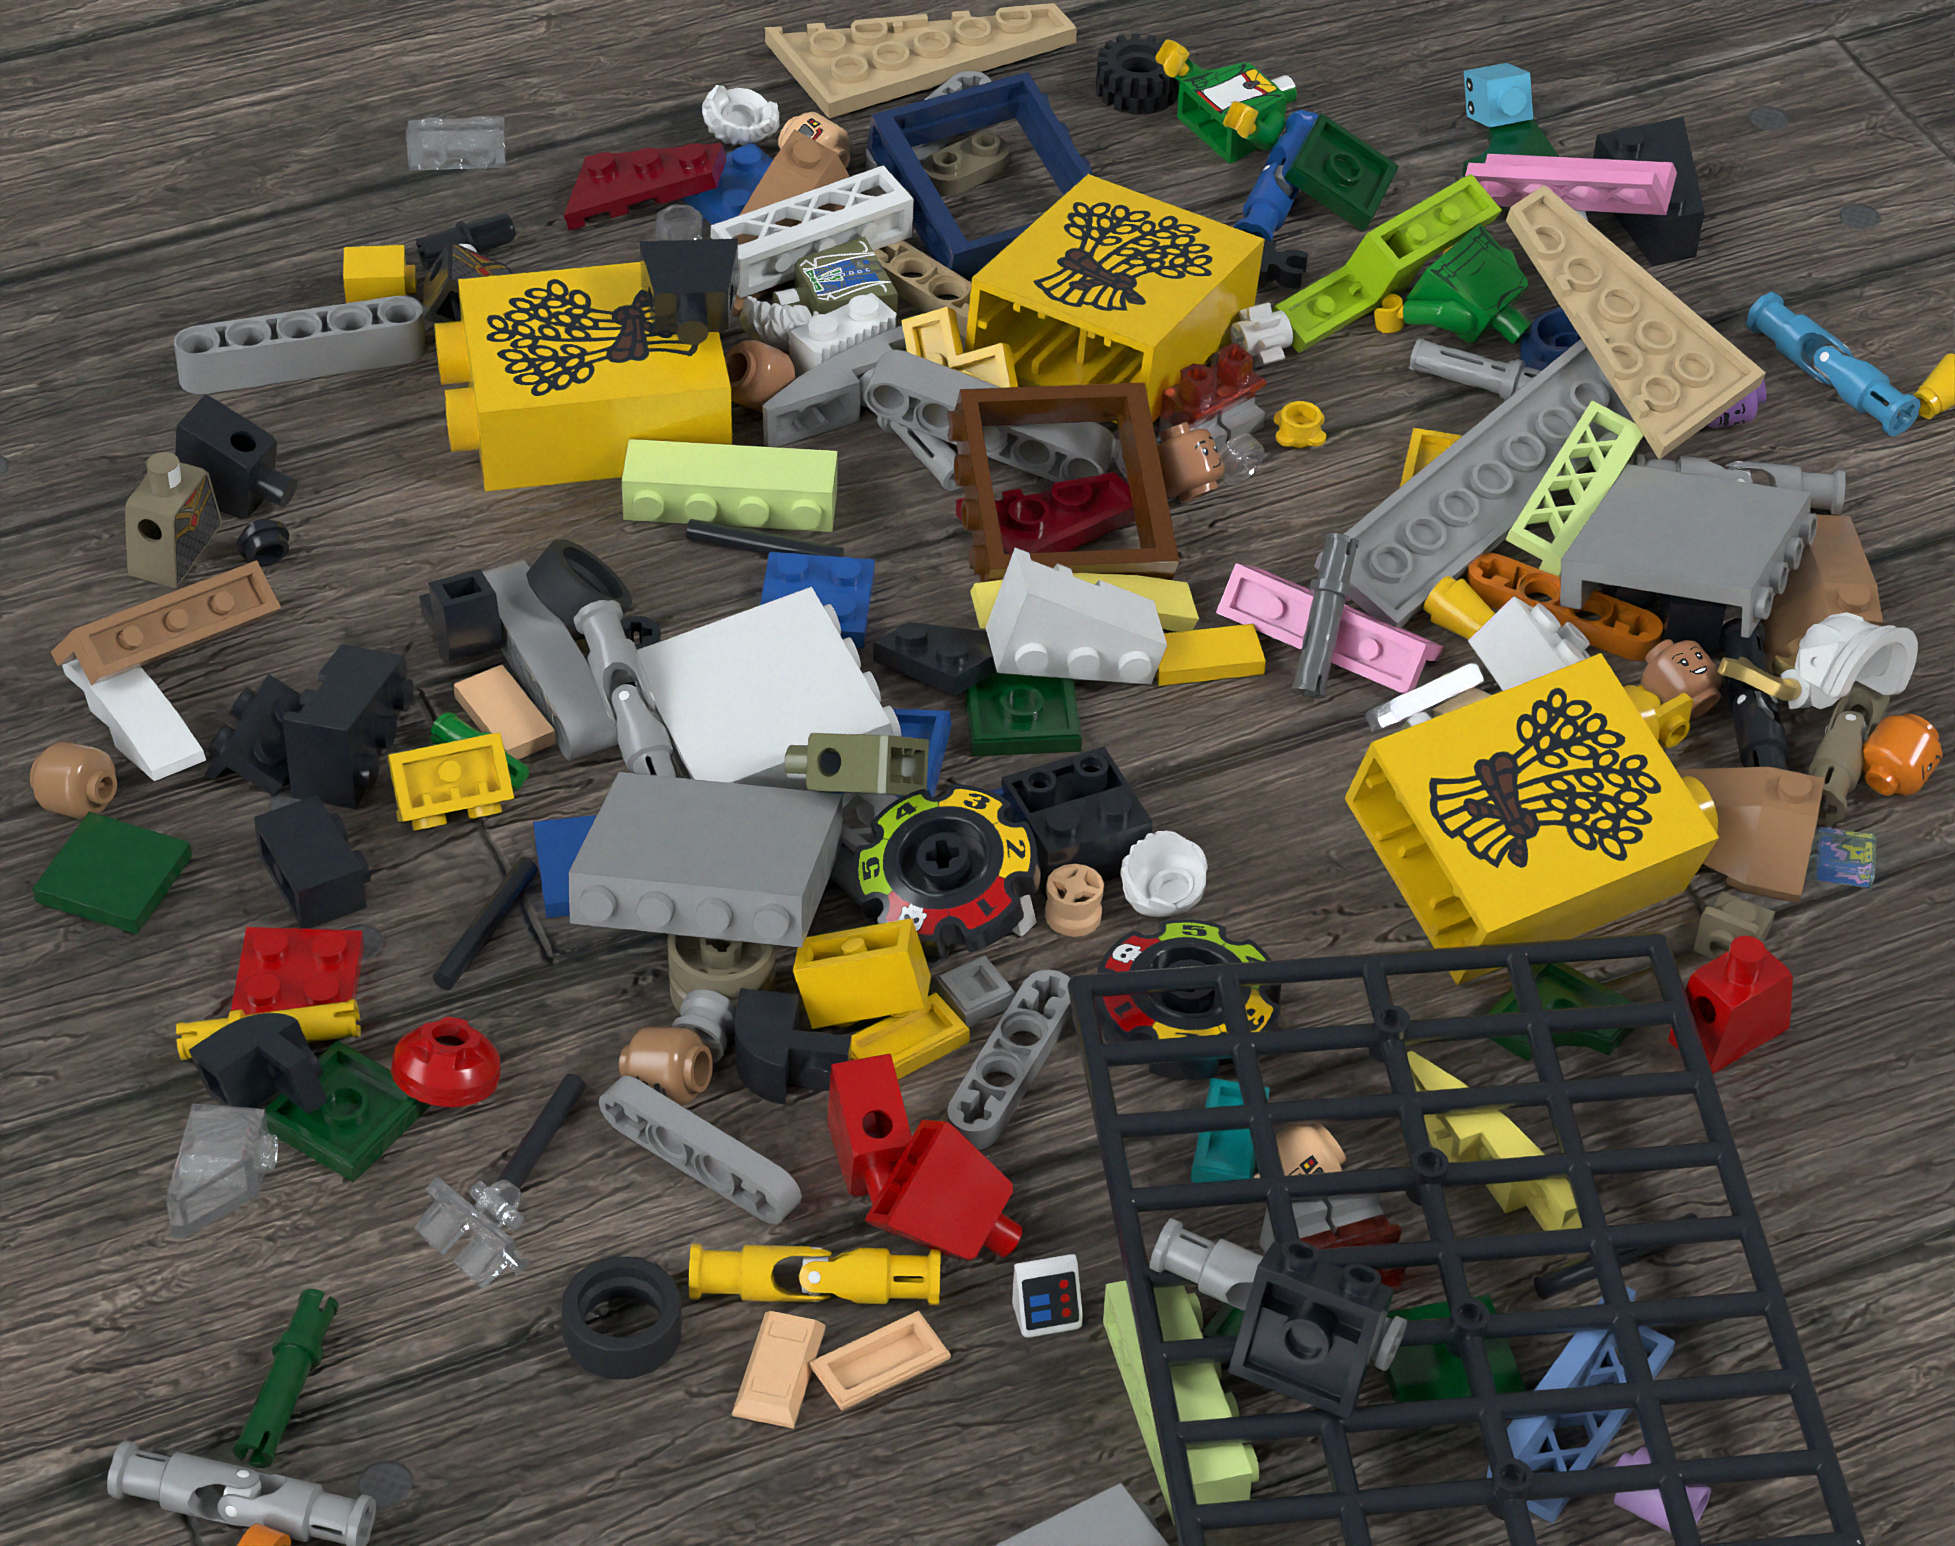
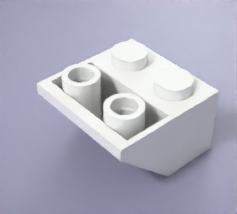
M1515 596L1468 640L1503 691L1590 657L1585 650L1590 643L1577 627L1570 622H1566L1561 626L1555 616L1543 605L1538 603L1532 608Z

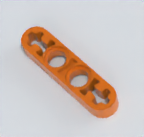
M1484 553L1468 566L1466 582L1488 606L1500 610L1514 596L1532 608L1539 603L1555 616L1561 626L1566 622H1570L1577 627L1588 639L1591 646L1633 661H1645V657L1650 650L1661 643L1662 621L1657 615L1648 610L1595 590L1582 609L1560 606L1561 577L1496 553ZM1529 593H1542L1550 596L1552 600L1538 602L1531 600L1526 595ZM1588 611L1599 615L1601 619L1588 621L1577 617L1575 613Z

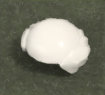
M716 85L708 93L702 105L704 123L708 125L709 132L715 133V138L722 140L725 144H740L742 146L751 142L753 144H761L763 140L770 138L776 133L779 128L777 103L767 102L760 94L750 89L734 88L727 90L724 86Z
M747 296L739 318L744 331L751 334L754 340L775 347L782 352H789L788 348L790 345L788 340L790 337L787 332L808 323L809 319L813 316L808 308L803 305H794L793 307L788 304L781 306L777 303L770 305L766 301L760 302L756 298H752V296ZM814 311L813 316L819 315V312Z
M1157 831L1155 834L1148 833L1144 840H1138L1136 845L1131 846L1129 855L1122 860L1120 874L1125 898L1137 912L1150 917H1167L1187 912L1203 896L1206 888L1208 865L1203 850L1194 842L1172 831Z

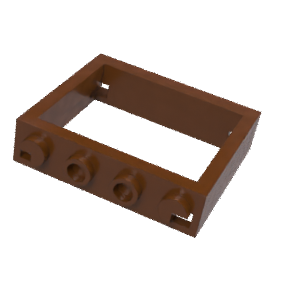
M1145 383L960 389L955 410L948 411L947 413L949 420L947 436L949 442H956L958 455H955L954 478L957 487L964 486L966 499L962 501L961 507L962 526L964 531L972 532L974 545H971L969 550V567L974 569L975 575L979 574L980 583L1004 579L1012 554L1004 555L982 426L1117 421L1141 549L1030 553V558L1032 561L1052 569L1057 564L1070 568L1072 573L1139 575L1173 580L1179 563V556Z

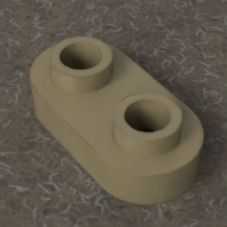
M980 132L930 154L924 160L923 168L939 195L959 194L1006 172L1009 167V145L1003 138L994 133Z

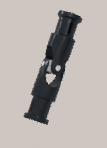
M1734 618L1726 622L1722 626L1718 644L1722 652L1726 654V658L1739 660L1740 657H1744L1759 669L1774 676L1771 659L1763 650L1766 632L1762 623L1759 621L1751 636L1746 638L1741 637L1742 618ZM1724 676L1731 713L1735 721L1734 727L1742 765L1744 767H1773L1788 770L1786 762L1790 753L1784 725L1781 724L1779 698L1771 696L1743 681Z

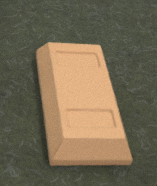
M774 1311L765 1312L732 1411V1416L794 1429L812 1373L810 1361L817 1358L826 1325L814 1319Z
M917 1311L810 1361V1367L841 1411H845L943 1364L951 1358V1354L921 1313Z

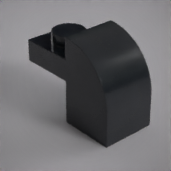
M481 569L428 582L429 593L419 596L421 612L437 638L439 655L444 663L481 655L501 648L502 632L496 592Z
M740 989L734 1019L735 1065L744 1085L757 1096L786 1105L789 1087L805 1088L819 1092L829 1091L831 1064L851 1061L852 1036L800 1031L799 994Z
M262 1013L248 1016L222 1027L189 1049L208 1094L238 1118L276 1092H280L307 1114H310L328 1101L318 1079L324 1075L323 1068L317 1057L310 1050L298 1020L292 1016L281 1013Z

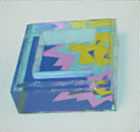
M1820 827L1816 848L1815 881L1872 889L1875 877L1877 835Z

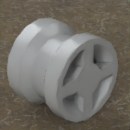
M694 990L685 997L680 1007L681 1017L676 1018L671 1027L686 1028L696 1032L703 1044L709 1048L713 1064L723 1056L727 1048L726 1037L730 1036L734 1031L736 1007L727 997L717 992Z

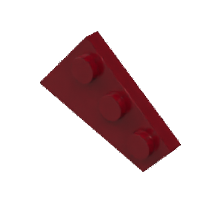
M691 143L683 147L663 149L649 147L633 152L613 154L600 152L592 156H586L564 212V218L569 231L586 226L585 217L609 211L611 218L628 214L629 206L640 201L653 198L655 202L663 204L717 188L727 159L722 143L704 145Z
M1115 472L1055 482L1051 491L1024 495L1021 488L1002 491L1001 500H995L1004 555L1013 554L1015 548L1029 554L1068 552L1136 521L1129 486ZM966 498L956 499L955 515L961 521L962 501Z

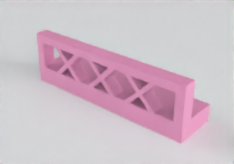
M1487 154L1485 163H1468L1465 176L1472 174L1496 204L1502 207H1512L1545 185L1572 209L1578 211L1666 215L1677 171L1672 162Z
M1236 563L1216 613L1243 625L1254 624L1255 630L1302 649L1313 594L1309 592L1308 588L1256 566ZM1344 604L1331 663L1405 695H1412L1426 660L1439 661L1444 646L1400 627H1393L1380 619Z

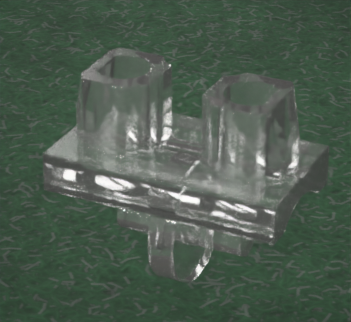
M438 1176L425 1189L434 1203L426 1210L414 1229L425 1242L442 1255L465 1232L470 1235L473 1240L453 1262L481 1289L495 1279L506 1267L519 1276L531 1263L526 1256L515 1248V1241L500 1229L505 1224L511 1230H516L524 1221V1216L517 1211L521 1192L512 1182L500 1180L490 1187L482 1181L476 1182L471 1187L469 1193L477 1201L475 1207Z

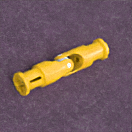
M691 1243L689 1299L699 1300L702 1294L710 1293L738 1294L743 1301L808 1303L828 1299L830 1294L827 1293H833L840 1298L851 1300L857 1304L886 1305L889 1298L927 1299L930 1306H939L941 1250H931L928 1256L891 1255L888 1248H857L850 1252L841 1253L836 1257H828L831 1256V1252L820 1247L744 1245L741 1251L704 1250L701 1244ZM789 1256H803V1265L799 1274L802 1292H790L777 1284L773 1269L778 1261ZM894 1276H921L923 1278H896Z

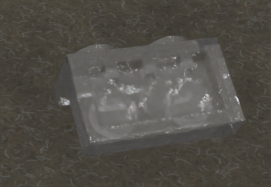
M475 116L457 119L430 117L423 120H408L406 140L409 171L506 168L504 117L489 118L486 116Z

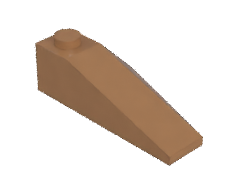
M794 129L773 159L740 215L849 178L850 176L836 152ZM832 203L818 207L820 210L831 212L845 208V206ZM788 218L775 222L776 225L793 227L802 223V221ZM743 233L732 238H738V245H742L758 239L759 236ZM779 285L748 296H752V298L760 301L775 291ZM736 295L733 309L735 316L741 314L743 303L747 296L739 298Z
M1817 515V531L1813 544L1804 546L1799 567L1796 570L1791 569L1789 571L1784 592L1782 594H1775L1769 617L1761 619L1760 622L1765 627L1766 632L1763 650L1770 657L1772 663L1775 656L1789 658L1792 655L1797 656L1800 640L1804 638L1807 630L1814 624H1819L1830 615L1848 612L1863 617V621H1867L1870 624L1882 626L1883 618L1877 584L1851 516Z
M1773 767L1676 769L1681 778L1692 776L1699 780L1709 792L1716 807L1718 816L1717 835L1719 839L1702 864L1726 875V884L1742 892L1800 904L1825 778Z

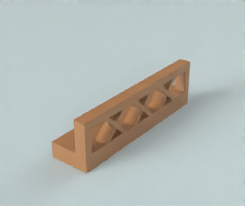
M256 560L75 628L51 651V654L57 666L78 659L92 686L273 616L281 609V606Z

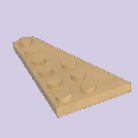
M1055 3L1002 7L996 11L995 16L971 17L969 10L952 12L950 20L928 21L927 14L855 20L851 24V28L826 29L824 23L807 24V32L783 34L782 26L766 27L765 43L830 119L878 103H885L914 92L931 89L934 86L944 84L959 72H983L1076 43L1077 27Z
M1541 186L1510 207L1506 222L1659 460L1761 386L1766 374L1765 371L1547 186Z

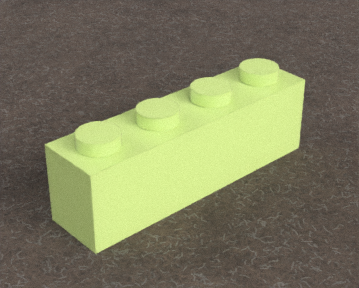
M629 439L622 476L623 520L688 524L690 519L736 527L832 532L837 498L838 451Z
M1126 1280L1106 1284L1103 1323L1173 1525H1175ZM1184 1286L1155 1288L1154 1293L1164 1341L1203 1338L1201 1333L1203 1316L1197 1295L1195 1293L1187 1294ZM1221 1363L1170 1367L1181 1421L1239 1417V1410L1234 1395L1231 1392L1223 1393L1220 1385ZM1232 1443L1186 1448L1198 1504L1250 1500L1251 1483L1259 1481L1257 1457L1251 1444Z

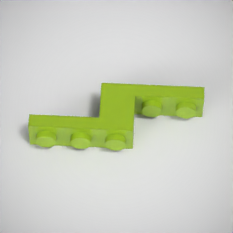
M1469 174L1368 232L1346 265L1275 305L1272 312L1281 310L1286 314L1293 333L1291 345L1298 353H1301L1380 307L1382 300L1387 295L1402 294L1425 261L1459 242L1477 225L1481 224L1485 227L1492 223L1502 210L1476 178Z

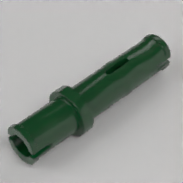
M305 1289L301 1292L298 1305L287 1330L275 1339L271 1348L274 1360L239 1440L236 1441L233 1447V1454L241 1461L245 1459L248 1449H253L247 1463L250 1466L256 1468L271 1466L275 1458L276 1449L309 1372L313 1371L321 1363L324 1356L321 1344L333 1317L339 1309L338 1302L331 1296L327 1298L324 1308H319L325 1292L317 1289Z

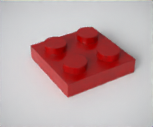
M246 927L231 1011L243 1010L245 1015L347 1002L351 999L356 1000L364 951L363 930Z

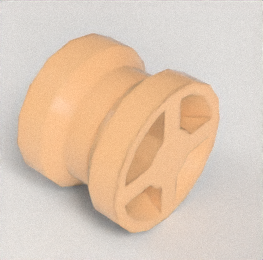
M1068 864L1055 869L1048 876L1046 884L1048 899L1045 907V918L1047 924L1055 932L1064 936L1078 937L1095 931L1100 925L1102 918L1101 901L1104 892L1102 877L1094 869L1086 865Z

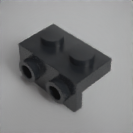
M270 674L265 677L255 691L246 686L228 713L236 718L233 726L230 727L224 723L206 750L214 758L204 775L215 780L224 767L227 766L274 796L289 774L282 718L288 711L299 713L305 705L300 704L301 694Z

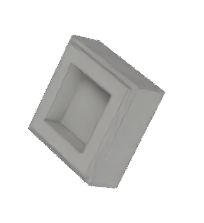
M985 955L935 977V992L967 1027L1007 1010L1016 993Z

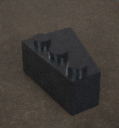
M1684 117L1597 134L1593 159L1673 163L1677 175L1666 215L1613 213L1652 267L1695 258L1705 210Z
M341 644L318 673V681L323 682L317 690L306 688L300 695V704L305 706L299 713L288 711L282 718L292 798L303 800L318 794L323 804L357 810L366 788L372 789L376 784L379 773V759L383 750H390L393 746L397 730L396 721L400 712H407L411 706L414 683L412 679H407L405 655Z

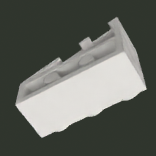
M1018 548L1014 549L986 625L997 673L1152 684L1167 647L1153 600L1098 580L1095 585L1073 577L1070 568L1059 564L1053 569L1031 560L1028 552Z

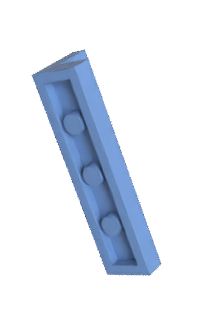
M1626 1286L1630 1302L1635 1301L1636 1291ZM1601 1297L1597 1304H1604L1603 1297ZM1640 1326L1638 1329L1643 1346L1652 1352L1647 1360L1654 1380L1673 1353L1675 1341L1647 1326ZM1612 1329L1576 1332L1535 1390L1591 1386L1614 1382V1384L1626 1383L1627 1379L1623 1366L1620 1365L1614 1350L1617 1345ZM1606 1361L1608 1367L1601 1368ZM1633 1408L1515 1418L1507 1427L1514 1457L1525 1462L1532 1471L1546 1468H1554L1555 1472L1567 1471L1565 1467L1567 1465H1572L1569 1471L1591 1469ZM1603 1422L1598 1429L1596 1423ZM1584 1424L1589 1438L1587 1446L1560 1450L1554 1435L1558 1428ZM1546 1446L1548 1452L1541 1453L1543 1448ZM1490 1465L1488 1466L1487 1478H1492ZM1571 1497L1527 1501L1528 1510L1554 1523Z

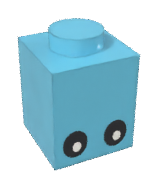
M1509 63L1464 71L1468 118L1488 127L1533 119L1530 72Z

